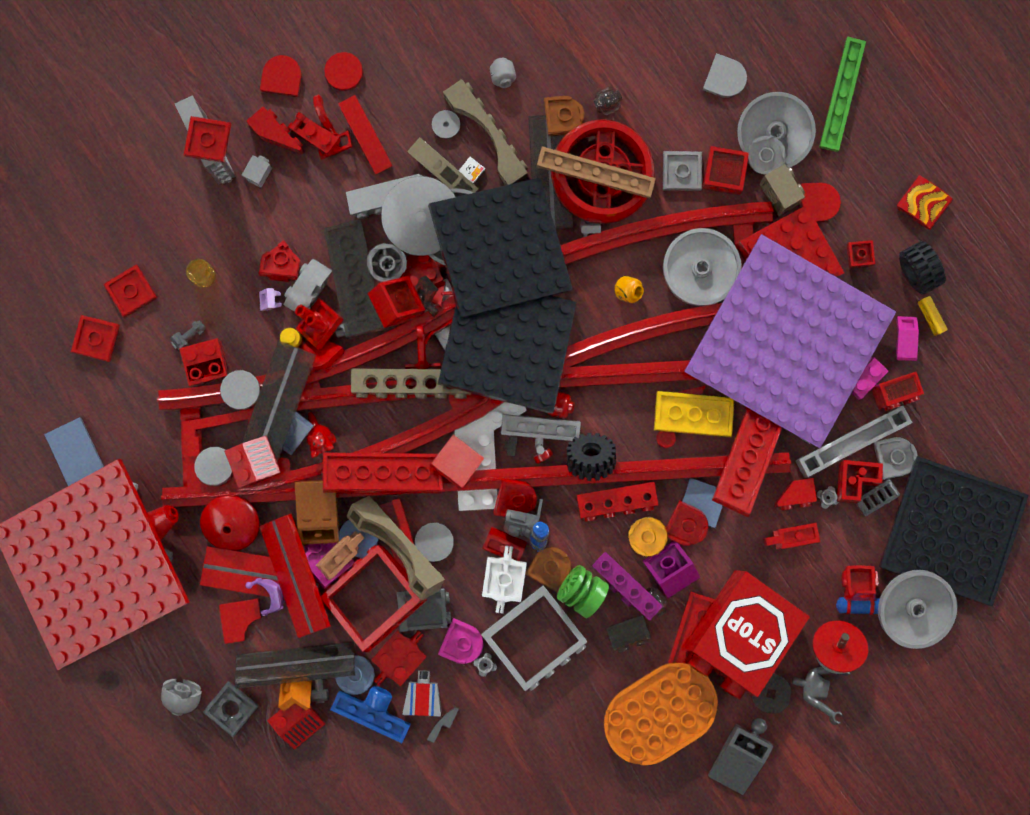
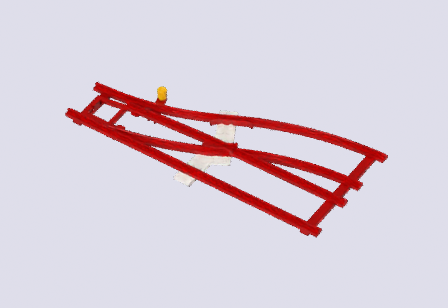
M753 202L697 209L626 224L560 246L565 264L568 265L623 246L684 233L692 229H709L723 226L733 227V242L736 245L739 241L753 234V223L772 222V213L774 211L772 202ZM738 250V253H739L740 259H741V269H742V267H743L744 263L746 262V260L743 258V256L741 255V253H740L739 250ZM446 278L444 280L446 282L444 292L452 291L451 285ZM443 295L442 307L420 298L425 308L421 315L382 335L344 350V353L324 370L323 368L316 369L314 372L303 370L297 361V353L305 344L303 338L293 328L283 330L280 335V341L285 346L289 359H291L294 347L298 350L276 412L281 409L301 411L417 399L415 395H407V398H395V395H387V398H376V395L369 394L368 398H356V394L351 393V385L321 388L319 380L364 365L416 341V328L419 325H423L425 329V335H427L425 338L426 346L430 339L436 335L445 350L456 305L454 295ZM722 303L690 308L644 319L567 346L559 388L698 380L684 372L690 360L572 366L644 340L693 328L710 326ZM287 369L256 377L260 384L259 397L267 395V401L256 402L251 406L253 408L202 419L201 407L225 403L221 396L220 387L222 383L183 389L158 390L159 397H157V401L159 402V410L180 409L183 487L162 488L161 500H163V506H205L214 498L223 495L238 496L249 503L296 500L295 482L323 481V462L297 470H290V461L287 458H276L280 473L238 488L234 475L225 484L210 486L204 484L195 473V461L197 456L203 451L202 429L248 420L250 441L260 438L259 417L264 415L270 417ZM409 379L406 382L408 389H414L417 385V381L414 379ZM429 379L426 382V388L434 389L437 385V382L433 379ZM396 380L387 381L386 383L389 389H393L397 385ZM377 382L367 383V388L369 389L377 386ZM300 387L302 393L287 398V390ZM472 393L467 395L466 399H456L455 395H449L451 410L403 433L352 452L407 453L455 431L456 437L484 458L461 490L442 476L443 492L458 491L459 511L494 509L497 500V489H500L502 478L525 481L532 485V487L716 477L721 476L728 456L616 462L613 473L611 475L607 473L606 478L601 476L600 480L597 481L595 478L587 481L586 477L582 480L579 479V475L575 477L568 470L567 465L496 469L494 431L501 427L502 415H521L527 410L524 406ZM773 453L765 474L791 472L789 453ZM336 493L337 498L363 497V496H381V495H399V494H416V493Z

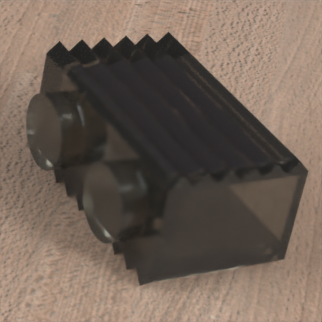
M644 615L605 628L613 651L618 650V653L629 650V645L635 643L637 646L647 644V639L651 638Z

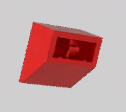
M218 338L179 348L189 386L227 376L226 358L222 342Z

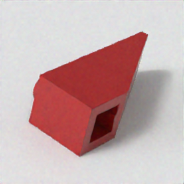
M263 106L246 121L261 140L301 155L304 153L301 148L303 144L296 137L292 138L288 134L290 130L284 123L279 124L276 121L278 117L271 109L267 111Z

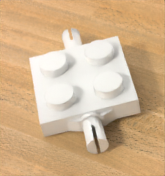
M505 546L504 557L487 558L482 597L493 598L497 601L495 611L499 613L500 605V613H504L505 602H521L527 562L512 559L513 547L511 546L509 554V546Z

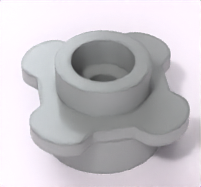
M829 486L826 490H819L817 492L822 508L827 509L830 505H837L839 503L837 502V494L834 487Z
M489 653L484 654V657L474 660V666H477L479 675L482 677L486 676L490 671H495L497 665L491 660L492 656Z

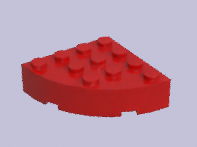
M807 205L746 237L735 245L743 258L747 260L762 234L835 277L844 274L842 267Z

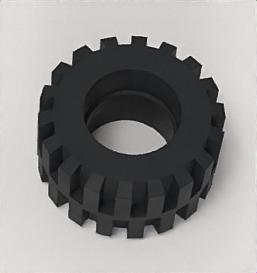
M920 241L899 253L901 269L909 284L919 294L924 295L945 284L946 276L942 262L933 248L926 242Z

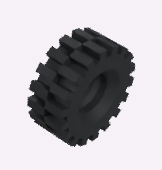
M587 433V436L580 434L579 438L574 437L573 442L570 441L567 447L568 470L575 477L579 475V479L582 480L584 477L587 478V481H591V478H595L596 481L600 480L601 476L606 478L607 473L611 475L616 467L615 444H613L611 439L607 440L605 435L600 437V433L595 435Z

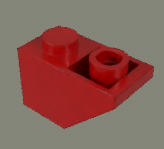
M814 478L791 481L775 502V507H781V510L793 509L792 505L800 504V508L812 506V502L817 501Z

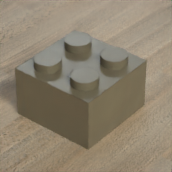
M785 164L766 174L759 183L769 201L772 202V206L778 216L798 206L805 198L803 187L800 184L797 185L792 169L790 167L787 168Z

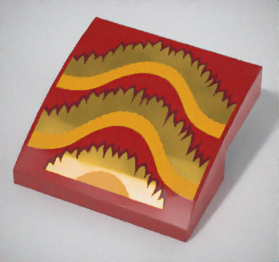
M919 175L899 201L897 208L913 217L915 222L931 230L953 198Z

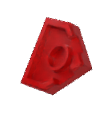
M284 240L277 244V247L261 256L259 276L269 277L270 280L289 282V279H298L300 259L292 252Z

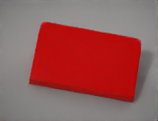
M491 527L482 549L504 557L505 546H509L508 554L511 546L513 547L512 559L520 561L527 542Z

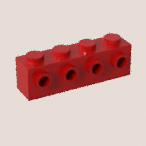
M654 482L576 495L580 519L584 518L585 522L596 520V516L604 515V518L616 517L615 513L623 512V515L634 514L635 509L642 508L643 512L654 510V506L658 505Z

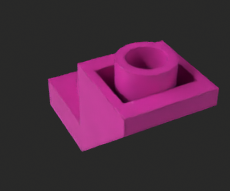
M897 316V360L917 361L919 333L917 317Z

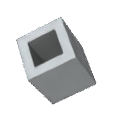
M252 155L242 173V177L262 188L272 170L269 160L260 155L259 157Z

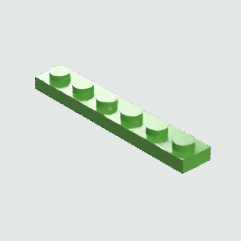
M848 36L846 38L819 148L834 152L839 151L866 41Z

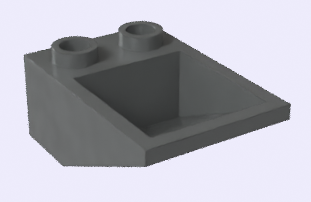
M756 718L752 721V732L735 723L708 777L742 795L746 792L774 747L771 742L759 736V734L764 733L767 729V723L762 718ZM739 734H743L741 740H737ZM755 743H759L761 745L759 749H754Z

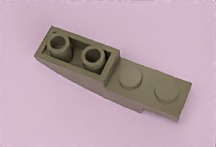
M420 137L407 151L449 189H465L473 193L479 189Z

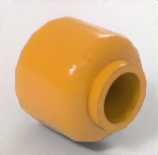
M623 276L615 284V295L621 301L635 303L643 295V285L636 278Z

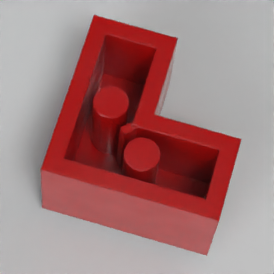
M850 460L840 462L837 502L854 504L860 502L862 485L878 486L882 483L883 464Z

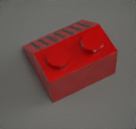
M267 435L224 451L238 488L249 486L281 472Z
M293 704L285 711L280 709L267 720L276 733L294 750L325 725V722L311 705L309 709L305 710L299 705Z

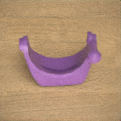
M257 578L253 582L246 583L245 586L248 589L253 585L259 584L270 595V608L260 611L262 616L284 608L283 604L285 601L283 600L284 596L281 587L273 580Z

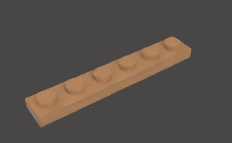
M543 146L541 147L536 166L649 199L656 179Z

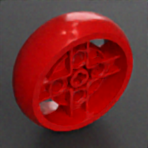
M592 120L580 124L569 131L555 149L569 154L573 146L579 141L595 136V144L584 149L578 157L653 178L655 176L653 157L646 142L632 128L620 122ZM615 139L631 150L638 164L629 162L626 154L614 145ZM599 150H607L608 156H602ZM551 171L553 188L560 202L573 215L588 222L607 224L621 221L637 212L648 199L634 194L623 205L611 208V199L621 195L624 191ZM567 180H576L580 190L591 198V205L586 204L573 193ZM597 188H605L606 194H599Z

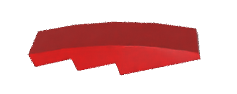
M353 95L338 103L375 175L391 167L392 164L356 96Z

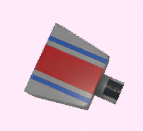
M418 670V682H409L403 715L441 716L438 683L430 682V671Z

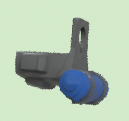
M540 499L537 515L507 510L504 521L505 532L517 538L519 536L529 538L532 548L537 550V552L546 547L549 536L547 524L539 522L543 499Z

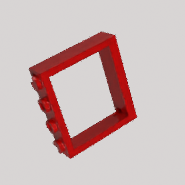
M380 545L371 547L363 559L360 558L352 565L353 568L348 572L342 573L338 577V581L334 585L331 584L323 591L324 594L320 596L362 652H370L427 601V599L421 601L409 587L408 575L388 550ZM380 556L412 598L364 640L332 598Z

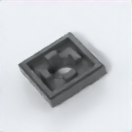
M228 681L205 708L203 713L234 737L259 705ZM230 701H235L239 706V711L234 716L228 715L225 711V706Z

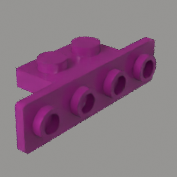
M606 552L592 565L606 579L609 589L614 594L618 591L623 596L621 600L628 607L633 605L648 620H651L662 608V605Z

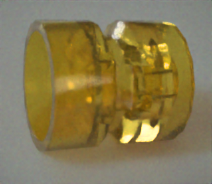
M203 259L192 260L186 268L188 279L200 288L211 286L216 279L214 268Z

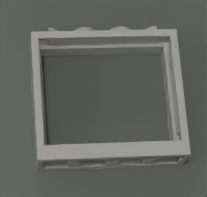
M193 95L175 103L187 131L191 116L208 119ZM226 156L224 163L202 160L205 168L218 185L226 182L230 183L233 180L232 178L236 177Z
M544 585L481 634L524 691L535 689L540 684L538 681L541 678H549L555 673L554 668L559 664L564 666L571 660L569 656L574 652L579 654L586 648L585 644L587 643V640ZM544 595L579 641L526 682L491 636Z

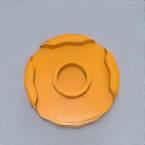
M644 517L637 520L631 526L628 538L631 548L636 553L642 556H653L665 548L668 541V533L660 520L653 517Z

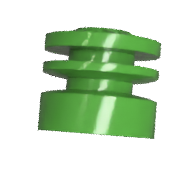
M578 565L563 581L558 591L557 599L562 603L565 602V605L568 607L574 605V611L588 618L596 612L604 601L609 584L597 576L592 578L590 571H586V568Z

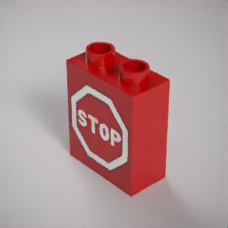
M734 570L683 648L693 656L688 665L706 677H709L714 670L725 678L720 687L738 700L742 698L744 693L758 697L810 616L747 571Z

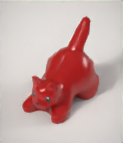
M309 412L308 420L314 426L307 434L306 440L310 448L311 457L314 458L325 451L334 449L333 444L336 442V437L328 427L319 425L313 413Z

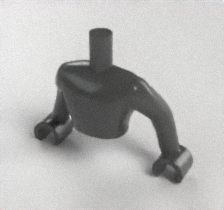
M817 667L809 670L805 680L794 676L792 684L803 687V700L828 715L831 724H840L841 722L836 721L835 715L841 717L843 716L842 713L834 712L819 701L826 700L830 681L820 675L831 672L823 667ZM847 672V673H843L842 675H843V676H847V675H850L851 673H850V672Z

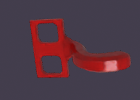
M319 94L313 97L314 108L324 128L339 139L345 136L348 137V144L339 147L338 144L330 156L352 148L349 131L341 134L335 131L324 110L323 98ZM319 150L321 160L329 157L327 154H322V151Z
M423 325L417 326L418 362L405 365V369H428L429 367L441 369L440 363L429 364L427 362L425 329Z

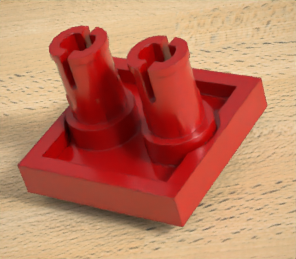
M318 298L311 309L301 304L295 309L296 315L302 318L296 329L319 350L322 349L344 320L320 298Z

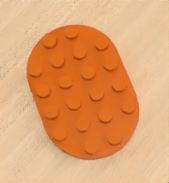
M669 663L656 668L620 691L609 703L604 717V731L609 745L618 756L634 764L652 765L667 759L701 737L711 727L718 706L715 688L708 677L700 674L688 664Z

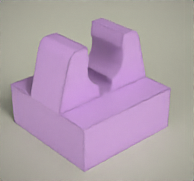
M266 288L259 291L260 311L281 307L282 303L275 302V297L281 296V293L275 291L274 288Z

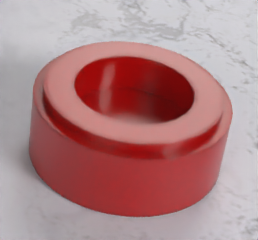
M659 431L656 436L657 444L662 448L672 447L676 442L675 433Z
M547 448L543 454H537L533 459L539 464L551 457L553 453L550 448Z

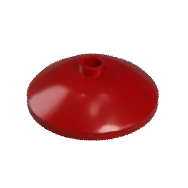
M223 495L214 498L205 506L201 514L200 526L203 535L213 546L220 549L237 551L246 548L255 540L259 532L260 521L257 511L247 500L234 495ZM227 526V527H229L231 530H230V531H227L224 527Z

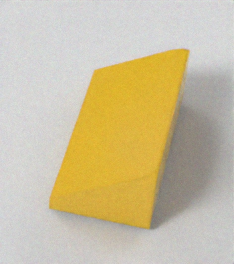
M928 296L918 301V305L934 336L947 331V327L932 298Z

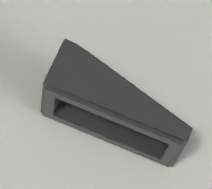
M887 479L863 494L861 501L857 505L866 517L899 497L900 493L892 481ZM885 486H887L888 490L892 494L891 496H889L885 491ZM877 491L881 492L885 500H881ZM870 495L874 496L875 500L878 503L877 505L874 504V502L870 498ZM864 499H866L869 505L871 506L869 510L863 502Z

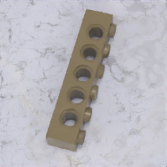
M351 369V393L356 394V398H368L369 394L376 395V398H387V395H395V398H407V395H415V398H427V395H435V398L445 399L447 395H455L456 399H466L467 395H471L469 392L447 389L441 385H436L434 389L426 388V382L429 379H433L438 383L441 369ZM369 379L377 380L375 388H367V381ZM389 379L397 381L395 388H387L386 383ZM409 379L417 381L414 389L406 387V382Z

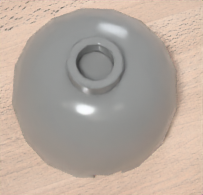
M383 243L377 245L370 250L367 256L368 271L373 278L380 282L397 279L406 270L407 261L405 254L393 244Z
M177 679L167 680L163 683L161 701L164 707L177 716L192 712L200 702L201 687L195 682L183 679V683L176 682Z

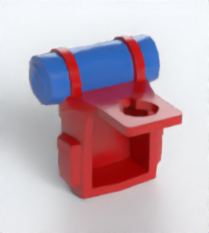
M856 565L845 567L842 572V587L845 588L844 597H839L837 600L836 608L838 613L878 614L880 598H876V588L879 581L878 572L875 571L874 566Z

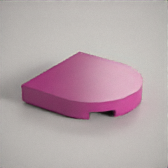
M453 618L438 655L460 664L473 662L482 652V635L475 627Z

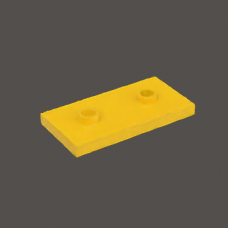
M657 391L654 431L732 437L734 400L728 397Z

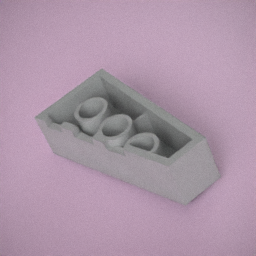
M416 174L346 192L350 215L357 217V219H364L371 214H382L385 198L395 185L407 178L422 175Z

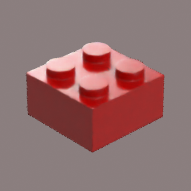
M873 240L849 242L847 244L849 268L875 265Z

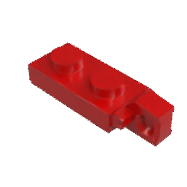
M811 523L773 531V537L763 538L765 546L775 544L776 549H785L820 542L817 523Z

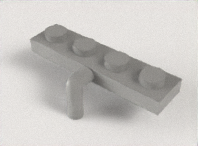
M503 414L501 435L536 438L535 449L537 453L543 454V438L573 441L574 437L579 438L581 422Z

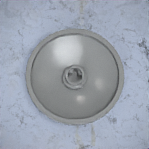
M785 92L766 93L750 102L740 117L737 130L738 141L743 152H748L750 144L760 136L769 135L780 140L785 148L786 158L784 164L787 168L798 164L806 157L813 146L816 133L815 121L808 106L798 97Z
M426 176L410 177L399 182L387 194L382 207V225L389 240L400 250L413 255H430L440 251V245L428 205L432 202L454 198L453 192L439 180Z
M706 228L692 229L678 236L670 244L663 261V275L670 291L681 301L694 306H707L723 301L741 271L740 255L732 241L722 233Z
M912 570L895 577L882 592L878 604V617L884 632L897 644L913 649L929 647L942 640L951 630L957 615V601L951 586L937 574L925 570Z

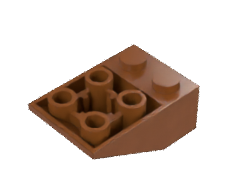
M323 481L295 482L297 529L302 544L338 543L340 523L336 493H323Z

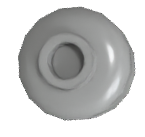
M498 58L493 61L489 68L493 84L501 88L511 86L516 80L513 62L506 58Z

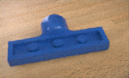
M377 686L370 689L364 701L339 690L330 709L400 743H403L411 723L387 712L392 695L387 690Z

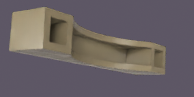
M461 79L443 91L445 100L455 113L465 115L474 120L490 136L497 152L498 175L503 183L510 185L519 183L527 178V170H529L523 160H518L516 157L517 151L512 144L510 146L505 141L507 137L501 129L497 130L494 125L496 122L490 113L487 115L483 110L485 106L480 98L476 99L472 94L474 90L468 82L465 84Z
M370 496L351 505L346 517L359 531L379 538L396 552L406 568L409 587L421 601L440 590L445 580L441 573L432 566L428 559L422 555L416 546L404 535L402 530L393 523L390 517L384 513Z

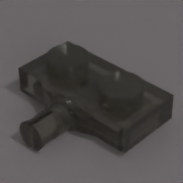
M427 276L421 277L415 286V290L425 310L427 309L434 317L438 314L439 310L432 304V300L438 288Z

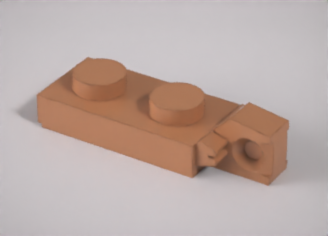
M356 531L350 536L346 535L315 566L328 580H331L358 553L359 547L357 545L364 539L363 535Z

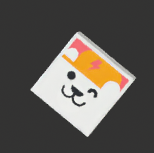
M469 157L459 171L474 184L485 171V168Z

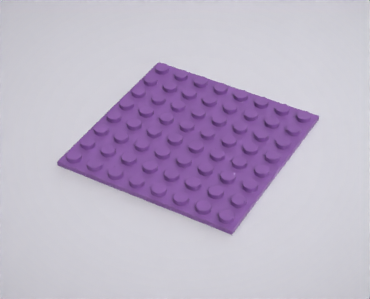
M761 234L684 372L812 445L821 448L896 311Z

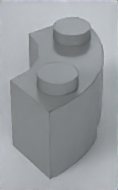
M314 259L309 264L304 263L299 271L300 276L293 287L290 286L284 295L287 297L284 305L294 312L300 304L311 309L317 297L327 285L332 273L331 269Z

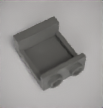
M440 588L438 592L426 598L427 601L399 625L400 632L448 628V624L451 623V612H447L446 604H450L449 592H445V588ZM408 591L397 592L398 610L412 598Z

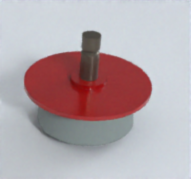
M830 621L820 626L813 638V650L818 663L825 670L835 674L852 672L863 665L868 656V643L864 634L856 626L845 621Z

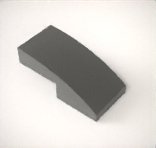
M454 707L449 710L434 726L427 740L434 743L442 725L450 728L459 708Z

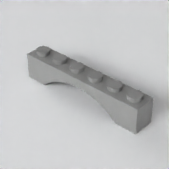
M900 406L801 457L795 462L803 477L807 478L850 454L906 427L912 421L904 406Z

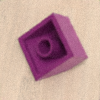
M675 541L666 545L660 553L643 560V563L667 599L701 578L693 562Z

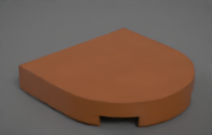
M556 96L544 98L548 136L566 135L573 128L583 123L584 109L572 97Z
M548 547L536 554L525 575L558 593L563 581L571 572V562L567 554L561 549Z

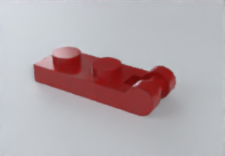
M298 112L295 116V121L288 125V129L330 156L341 140ZM304 123V128L302 130L299 129L300 125Z

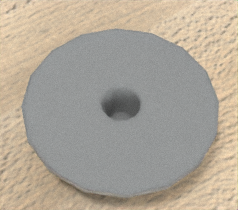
M443 110L435 114L432 119V129L441 138H451L459 131L460 120L454 112Z

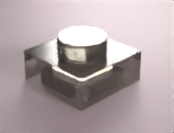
M510 436L509 440H505L504 451L507 452L509 457H515L518 438L516 436Z

